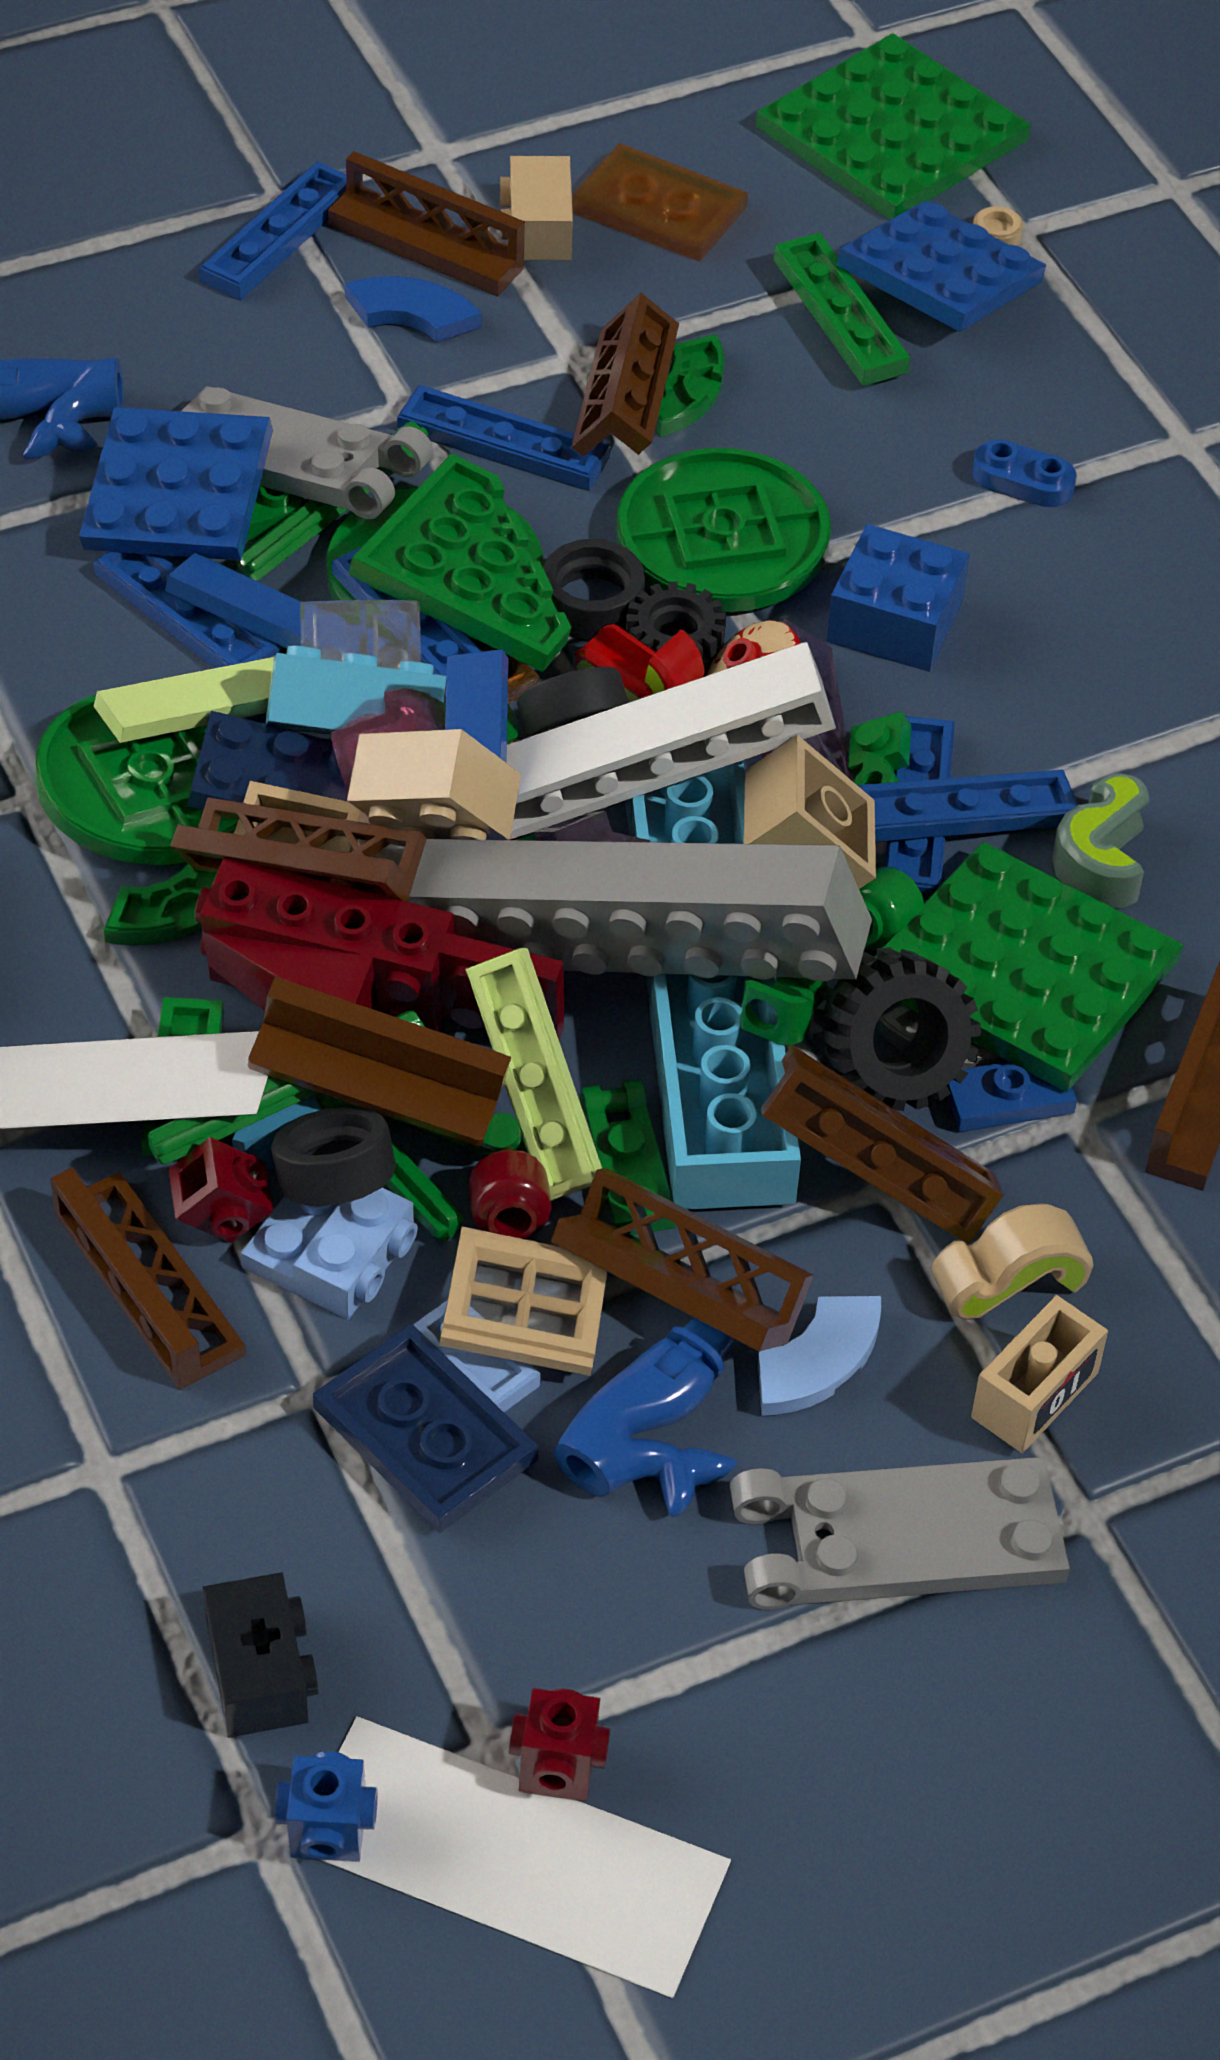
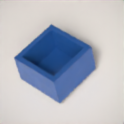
M866 524L831 594L826 641L930 672L963 602L970 553Z

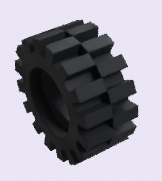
M668 582V590L663 591L658 583L650 586V596L643 590L636 595V602L631 601L628 607L626 632L655 652L673 637L659 632L660 630L679 628L691 632L692 634L689 636L695 641L701 652L704 677L707 676L709 665L719 653L725 640L726 614L722 612L723 605L719 599L712 602V593L706 589L699 595L696 594V585L687 583L685 590L677 589L678 582Z

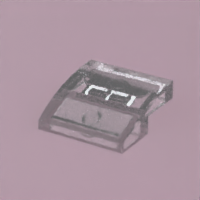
M338 600L300 602L301 646L322 650L321 659L343 662L345 653L363 654L377 657V667L399 669L400 661L421 662L418 601Z

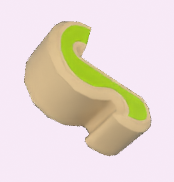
M1039 1203L1021 1205L1002 1213L988 1224L980 1239L972 1245H966L963 1241H953L935 1258L932 1264V1274L950 1313L954 1317L972 1319L980 1318L1049 1272L1058 1282L1076 1293L1087 1283L1094 1264L1092 1256L1073 1218L1066 1210L1049 1204Z

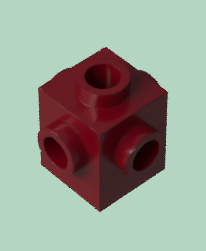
M209 1137L168 1169L175 1219L232 1243L273 1212L269 1175L265 1161L212 1137Z
M532 1688L528 1714L515 1713L509 1744V1755L521 1756L520 1792L587 1802L592 1767L605 1769L611 1727L598 1725L601 1698L584 1696L571 1689L562 1688L551 1691Z

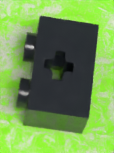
M283 1572L202 1586L206 1624L227 1738L308 1723L307 1697L319 1695L317 1676L312 1654L299 1655L296 1638L307 1636L303 1605L300 1596L288 1598ZM267 1651V1654L257 1655V1653Z

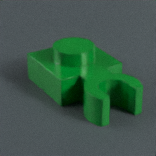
M902 711L881 718L871 719L851 727L848 768L855 776L854 783L856 785L900 782L894 774V770L909 766L912 726Z

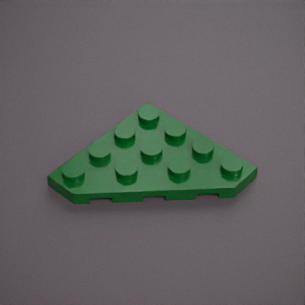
M451 453L352 557L348 575L370 585L375 590L384 592L418 609L425 615L432 616L466 633L475 640H480L498 650L503 649L506 654L515 658L520 663L543 672L566 645L571 625L565 613L557 612L551 599L554 590L540 561H533L528 552L529 538L516 511H509L503 500L505 489L499 476Z

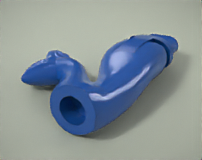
M117 357L99 360L12 358L0 360V420L13 419L49 409L45 419L32 433L22 455L24 459L42 458L60 445L72 451H87L96 447L97 442L78 421L93 417H111L114 407L124 408L123 374Z
M695 1317L684 1328L673 1327L665 1339L651 1346L628 1367L606 1383L578 1412L554 1450L555 1459L560 1471L575 1485L598 1497L606 1496L614 1490L641 1478L652 1477L658 1479L669 1515L674 1517L682 1513L693 1499L695 1486L711 1484L720 1480L736 1467L737 1461L731 1457L704 1449H679L666 1442L637 1439L630 1436L674 1424L697 1408L711 1390L713 1381L724 1371L722 1359L734 1347L733 1338Z

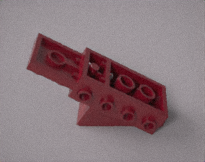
M226 857L222 860L211 888L204 887L201 890L195 908V921L201 923L203 932L200 951L202 955L207 956L210 981L236 987L263 1011H265L268 992L276 976L394 1017L406 1011H414L426 1028L439 1031L443 1018L452 1019L459 1025L471 1029L485 1028L466 969L515 950L455 935L454 913ZM240 894L246 895L247 897L241 900ZM408 937H415L412 944L405 943L403 940ZM529 953L557 1037L560 1041L565 1027L563 961Z

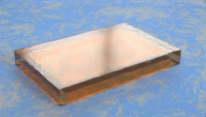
M621 143L614 148L572 195V212L699 262L702 261L748 207L747 192Z

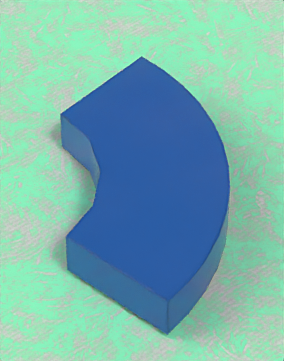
M382 276L344 283L345 298L367 327L386 324L409 326L425 332L436 343L482 327V313L475 305L457 292L433 282L410 277Z

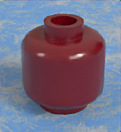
M507 1149L489 1154L481 1159L473 1168L468 1184L470 1208L474 1223L481 1231L520 1239H527L540 1232L548 1222L552 1204L546 1169L536 1157L524 1151Z

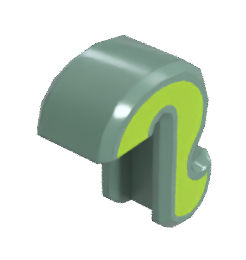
M1122 773L1103 776L1093 783L1089 804L1078 805L1065 813L1057 829L1052 856L1056 877L1067 885L1112 908H1125L1138 902L1144 871L1139 863L1119 849L1139 834L1144 827L1139 810L1149 803V795L1146 786L1141 780Z

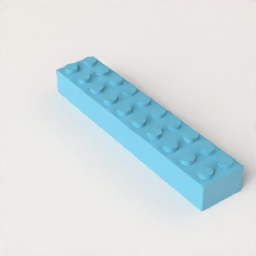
M742 760L625 800L630 842L744 844V761ZM693 974L646 976L671 1197L673 1203L685 1209L796 1204L801 1163L798 1138L762 1116L761 1112L762 1106L785 1074L782 1059L786 1054L785 1046L750 1033L740 1026L745 980H754L773 988L775 977L761 980L750 976L716 975L712 978H702ZM760 999L751 1000L752 1011L761 1021L769 1024H776L778 1022L777 1013L769 1003Z

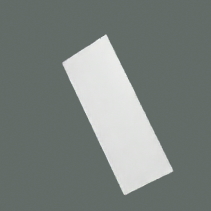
M259 1031L0 1047V1129L257 1114L268 1075L249 1069L247 1064L249 1054Z
M356 1716L338 1753H342L350 1759H363L366 1786L378 1788L375 1830L363 1829L360 1862L321 1861L670 1998L674 1997L731 1859L577 1800L520 1792L519 1778Z

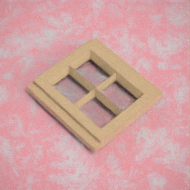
M462 1227L439 1346L590 1376L596 1351L607 1271L559 1246Z

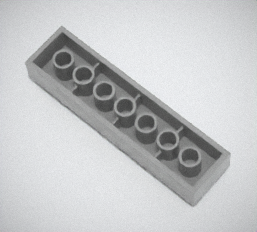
M427 839L408 899L410 903L454 913L455 935L515 950L528 948L529 953L563 961V971H582L594 975L604 972L638 973L644 976L693 974L702 978H712L716 975L750 976L761 980L773 977L809 978L815 981L856 979L872 918L840 845ZM389 845L384 859L393 860L399 867L405 847ZM415 937L405 938L403 942L412 944Z

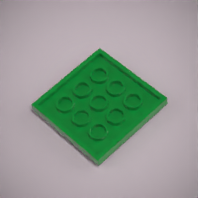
M891 33L758 110L756 127L891 220L923 201L928 202L1028 141L1031 124L896 34Z
M983 841L924 903V909L905 927L899 930L883 948L890 947L899 953L901 949L912 951L949 970L950 974L956 976L965 984L967 989L964 994L974 998L978 1011L970 1015V1017L981 1023V1036L971 1037V1042L1068 1092L1179 962L1184 944ZM914 998L898 1001V1003L919 1013Z

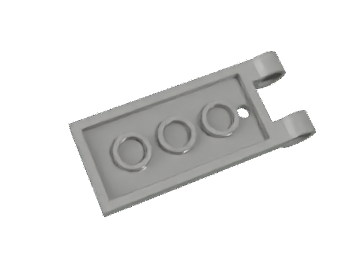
M206 386L182 410L184 412L270 417L273 433L260 486L348 509L365 519L378 517L395 496L392 481L385 473L377 469L379 466L388 468L401 477L410 478L417 475L433 456L431 441L422 431L414 427H403L395 435H390L368 429L364 425L348 424L231 393L224 388ZM401 446H404L407 449H409L411 453L414 455L415 459L408 456ZM363 487L368 489L375 496L376 500L371 498L364 491Z
M1045 1457L781 1477L778 1472L771 1469L758 1468L744 1471L735 1476L730 1482L734 1514L740 1522L764 1524L776 1519L791 1518L799 1562H796L789 1555L775 1553L759 1556L748 1562L744 1568L749 1603L758 1609L776 1610L798 1604L1066 1583L1070 1571ZM820 1529H826L832 1535L821 1539L815 1532Z

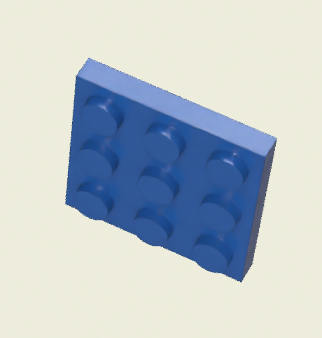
M927 201L919 203L843 246L840 249L837 262L838 267L959 332L1041 283L1047 265L1031 257L1024 248L1009 245L991 236L982 226L967 223L948 213L947 209L942 205Z
M114 407L79 534L83 549L190 557L192 554L197 553L210 559L241 561L273 433L270 417Z

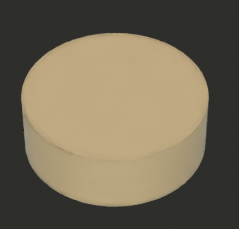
M992 206L980 210L975 215L973 224L982 226L991 236L1009 245L1018 246L1020 244L1023 221L1013 210L1001 206Z

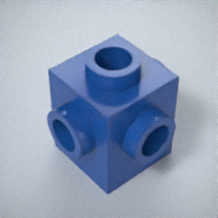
M332 1751L319 1752L312 1757L294 1756L291 1782L279 1781L275 1807L276 1824L287 1825L290 1858L360 1862L363 1829L375 1830L378 1788L366 1786L363 1759H350L342 1753Z

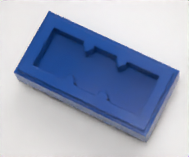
M1011 1062L962 1069L968 1073L962 1083L959 1084L952 1080L946 1085L951 1093L946 1097L959 1132L1073 1114L1077 1104V1098L1072 1087L1068 1092H1065Z

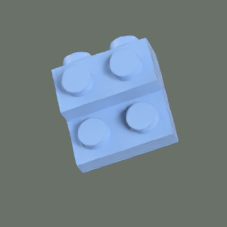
M384 1188L362 1199L328 1206L298 1204L284 1196L241 1252V1267L349 1320L362 1301L370 1302L376 1296L383 1283L385 1270L395 1256L402 1258L411 1248L418 1229L417 1224L413 1222V1202Z

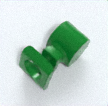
M776 977L774 986L771 988L754 980H745L740 1015L741 1028L781 1045H794L803 1041L810 1028L812 1010L819 1007L824 1001L819 995L824 985H827V981H815L809 978ZM760 999L769 1003L777 1013L778 1022L776 1024H769L761 1021L752 1011L751 1000Z

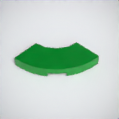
M717 334L674 345L670 363L671 368L667 376L655 428L660 437L673 434L693 424L717 400L723 385L725 362L724 351Z
M187 863L182 871L165 882L146 887L121 886L103 929L105 943L134 946L151 945L176 940L201 930V923L195 921L197 900L204 887L211 888L217 873L193 869Z

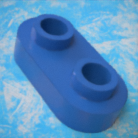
M1003 439L991 440L981 444L974 454L973 478L980 486L988 490L1043 507H1058L1066 504L1073 497L1077 477L1076 470L1071 463L1059 456Z

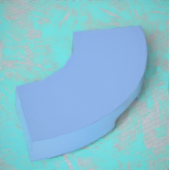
M881 1296L818 1297L815 1317L802 1335L783 1346L760 1351L758 1353V1377L761 1416L791 1413L818 1404L833 1396L835 1389L847 1381L857 1370L861 1371L874 1348L878 1335Z

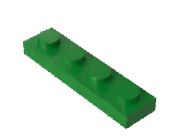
M820 232L775 244V263L862 386L909 373L911 357L851 274L837 266L838 256Z

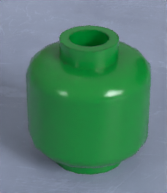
M893 867L876 868V878L859 889L872 918L864 949L877 952V948H883L899 930L905 927L924 909L925 905L921 891L915 881L905 872Z

